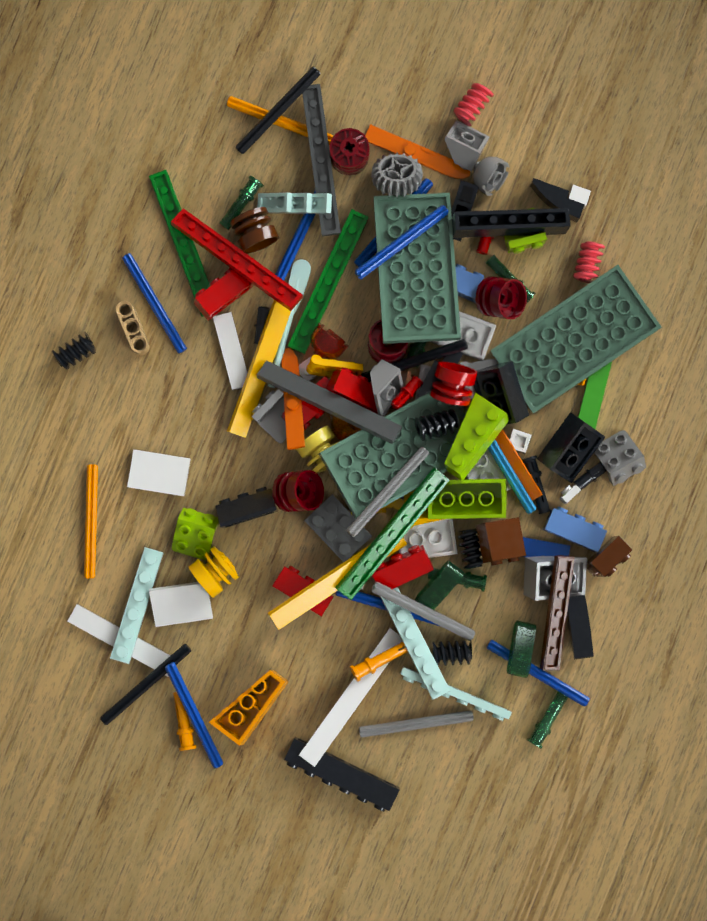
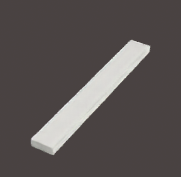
M390 628L369 656L370 659L403 642L400 635ZM388 663L378 667L374 674L369 673L360 678L359 682L355 678L351 681L299 754L300 757L312 766H316Z

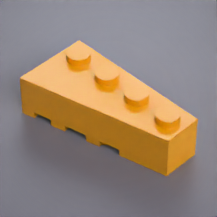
M269 670L209 723L239 746L244 745L289 681L274 670Z

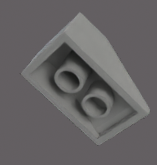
M554 556L525 557L523 595L535 601L549 599ZM575 557L569 597L585 595L586 557Z

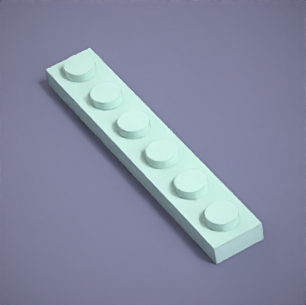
M144 547L110 659L130 664L150 599L149 589H152L154 586L163 552Z
M396 587V588L393 589V590H395V591L401 593V592L399 591L398 587ZM380 596L432 700L450 692L411 612Z
M404 666L402 667L400 674L404 676L403 680L414 683L415 680L422 683L420 687L426 689L418 672ZM448 685L450 692L442 695L446 698H449L450 695L456 697V702L466 706L468 703L475 705L474 709L485 713L486 710L492 712V717L502 721L504 718L509 719L512 713L510 710Z

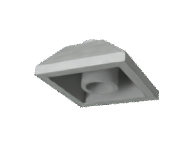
M456 120L444 140L454 163L462 169L472 172L490 137Z
M381 360L377 365L373 366L370 376L378 415L384 417L392 408L391 403L393 399L401 392L400 388L404 386L400 368Z

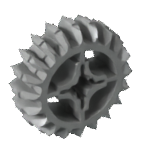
M397 152L395 155L389 153L388 156L382 155L381 159H377V162L373 164L371 177L373 186H376L378 191L381 190L382 194L388 193L389 197L391 195H396V197L402 195L405 197L406 193L412 195L413 191H417L422 183L423 172L421 164L418 163L417 159H413L412 155L406 156L405 153L399 155Z

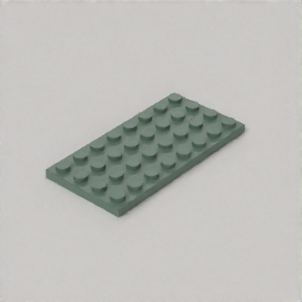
M450 193L405 195V197L402 195H398V197L396 195H391L390 197L389 195L374 196L377 253L441 205H444L449 211L447 216L378 267L383 344L461 340Z
M616 265L490 350L498 363L513 361L525 403L534 414L662 327L619 265Z
M431 392L384 417L402 426V430L393 444L364 430H360L319 453L355 519L419 448L424 447L428 450L429 455L381 508L415 490L434 467L442 474L447 471L444 463L468 411L465 406L443 403L430 396ZM449 409H453L456 412L459 425L458 428H454L453 434L447 429V435L445 436L440 431V437H436L433 433L432 439H429L426 434L425 440H421L416 431L415 418L419 419L420 416L426 417L428 414L433 415L436 412L441 413L444 410L448 412Z

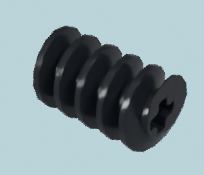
M86 332L85 338L80 334L78 335V342L75 339H71L72 345L66 342L65 350L60 346L58 347L59 353L52 350L55 359L61 367L63 366L68 370L70 368L69 363L73 366L76 365L75 359L81 362L83 361L82 355L88 358L89 351L92 354L96 353L95 346Z
M449 409L448 412L444 410L441 413L428 414L426 417L420 416L419 419L415 418L416 431L422 441L425 440L426 434L429 439H432L433 433L436 437H440V431L445 436L447 435V429L453 434L454 428H458L459 425L456 412L453 409Z
M477 528L459 531L463 534L458 536V539L464 540V542L459 544V547H465L461 554L467 555V557L462 559V562L468 563L463 568L466 570L482 567L483 559L481 558V550H479V538L476 535Z
M465 640L462 641L461 646H459L458 641H455L453 646L450 641H447L445 647L442 641L439 642L438 647L432 642L433 657L438 666L441 660L444 666H447L448 660L451 661L452 666L455 665L456 660H458L460 665L463 664L464 660L470 665L472 660L471 640L469 646H467Z

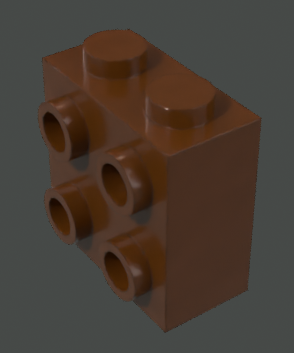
M519 517L476 525L483 563L491 562V566L503 564L502 560L508 559V563L520 561L519 557L526 556Z
M613 536L599 549V552H596L587 561V570L594 577H610L617 570L615 568L617 564H623L631 557L629 553L632 549L620 536Z

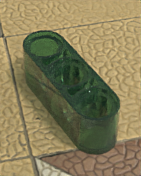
M448 560L418 593L415 601L435 610L459 583L465 572Z
M516 620L512 633L507 674L523 678L528 677L536 635L535 624Z

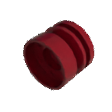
M353 128L342 129L335 133L329 146L331 164L335 170L349 176L363 171L368 164L370 150L366 136ZM346 147L353 149V152L346 150Z
M489 276L478 285L475 297L476 306L480 313L485 316L508 320L516 319L522 314L527 303L526 288L517 279Z
M381 319L375 322L370 329L368 337V352L371 358L377 363L381 360L388 363L402 360L406 355L408 343H391V345L385 347L386 344H383Z
M312 470L283 472L274 481L272 487L273 499L278 508L284 512L315 510L320 506L324 497L322 479Z

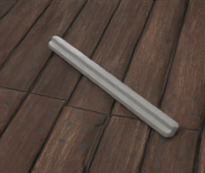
M424 447L417 450L348 527V534L355 537L429 455L428 450Z
M379 582L374 583L371 591L469 641L474 638L475 631Z
M472 711L449 713L359 727L360 737L383 735L473 721L474 717Z

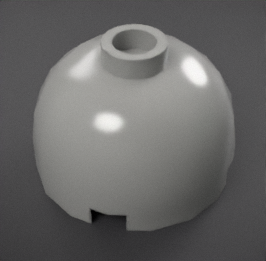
M486 157L478 161L473 169L474 184L485 195H493L491 192L494 189L498 191L504 184L509 173L506 171L509 164L498 157Z

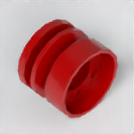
M438 362L435 376L442 381L433 382L432 386L435 389L431 390L430 396L450 405H469L471 399L468 396H472L473 391L465 386H474L477 371L457 363Z

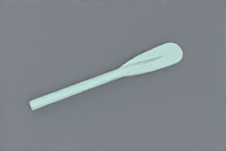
M300 259L294 262L288 283L303 295L311 272V266L308 261ZM301 300L290 313L273 364L279 367L281 366L293 315L297 311ZM268 384V387L275 388L274 386Z

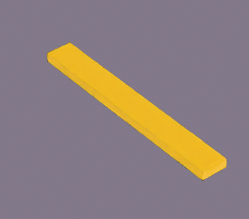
M273 300L227 432L244 438L247 436L254 413L252 411L258 405L266 383L257 378V373L266 361L273 363L291 311L276 300Z
M404 537L387 557L407 545ZM369 546L268 612L276 628L280 630L337 592L338 590L335 587Z

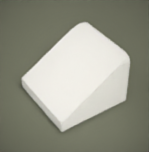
M573 185L568 199L585 204L583 208L585 209L591 191Z

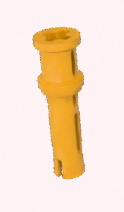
M400 642L371 659L366 657L358 665H351L350 670L356 681L359 682L360 678L369 673L374 674L378 667L408 653L407 648L398 650L404 647L405 644Z
M173 692L179 728L176 733L179 735L181 746L179 751L195 749L196 745H194L192 735L194 729L190 727L189 717L177 692Z

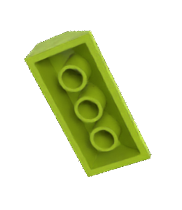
M506 478L450 480L428 506V519L506 518Z

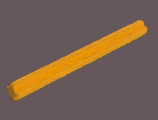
M232 96L227 101L228 107L258 119H262L269 112V110ZM282 115L273 123L308 137L307 125ZM327 133L328 144L330 145L333 135Z
M95 464L87 465L84 578L87 579L95 578L98 466Z

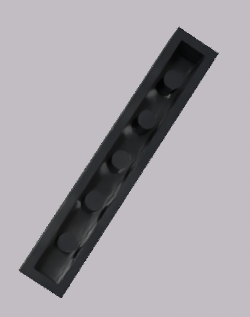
M569 208L454 212L452 217L453 238L527 236L544 232L546 235L566 234L570 228Z
M297 737L294 738L284 759L287 761L286 764L294 769L300 767L305 770L304 773L314 778L316 775L322 778L321 781L329 786L335 784L340 787L339 790L348 795L351 792L357 795L356 798L364 803L372 802L375 804L374 807L384 812L385 809L391 810L400 791L398 786L328 752L323 754L314 767L299 756L308 742Z

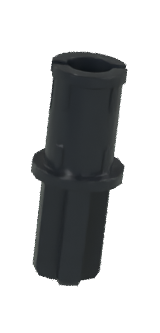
M258 307L257 321L254 324V327H256L254 344H258L269 314L268 307Z
M599 462L590 470L587 469L586 473L573 481V483L582 491L590 483L596 482V479L604 474L606 469Z

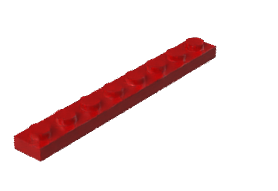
M184 208L171 221L172 226L289 311H292L303 298V294Z

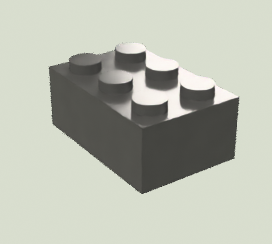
M333 494L304 520L343 562L348 560L372 537L364 527L355 537L348 534V527L356 519Z

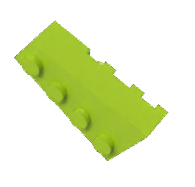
M475 393L444 463L446 470L463 481L508 423L507 413Z

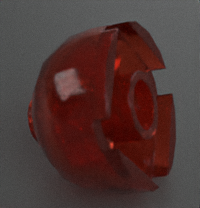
M319 323L310 337L311 346L315 349L313 353L321 356L322 359L323 357L327 359L340 357L349 345L344 344L345 341L331 329L324 330L323 327L325 325Z

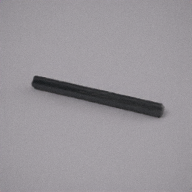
M314 66L311 67L236 145V149L241 154H244L320 76V71Z
M461 339L390 364L403 371L468 349V344L465 339ZM371 370L362 373L360 376L366 377L368 382H370Z
M183 644L104 713L100 720L105 725H108L167 673L166 665L173 662L177 665L191 652V648L187 644Z

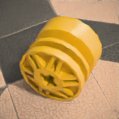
M213 546L210 550L215 556L214 558L206 552L204 554L208 561L206 564L197 559L188 568L207 593L215 598L224 590L220 583L222 580L231 585L232 582L228 575L230 574L234 580H237L239 575L230 559Z

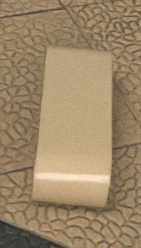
M119 302L116 306V313L129 345L136 354L145 355L148 353L150 345L137 312L130 302ZM126 306L130 307L129 314L122 315V309ZM137 324V330L133 333L129 332V326ZM139 341H143L145 344L142 350H136L135 346Z

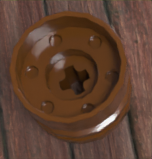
M266 207L248 210L230 222L232 229H235L233 231L235 236H242L238 243L241 250L246 254L262 250L279 239L274 225L266 226L271 221L270 216H266L268 214Z

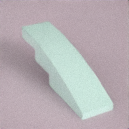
M258 193L257 208L266 207L268 213H331L332 194Z

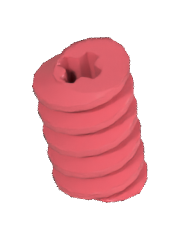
M478 83L472 84V89L467 91V95H464L462 98L463 101H460L458 107L453 110L456 117L467 126H472L469 119L472 121L476 120L473 114L480 115L478 107L481 109L485 108L482 102L489 103V99L486 96H494L487 87Z
M588 241L580 245L582 250L579 251L578 255L580 258L576 261L579 265L575 266L577 272L573 274L576 280L584 283L593 282L592 278L598 277L593 271H599L600 268L595 266V263H601L597 256H603L599 249L605 248L600 243Z

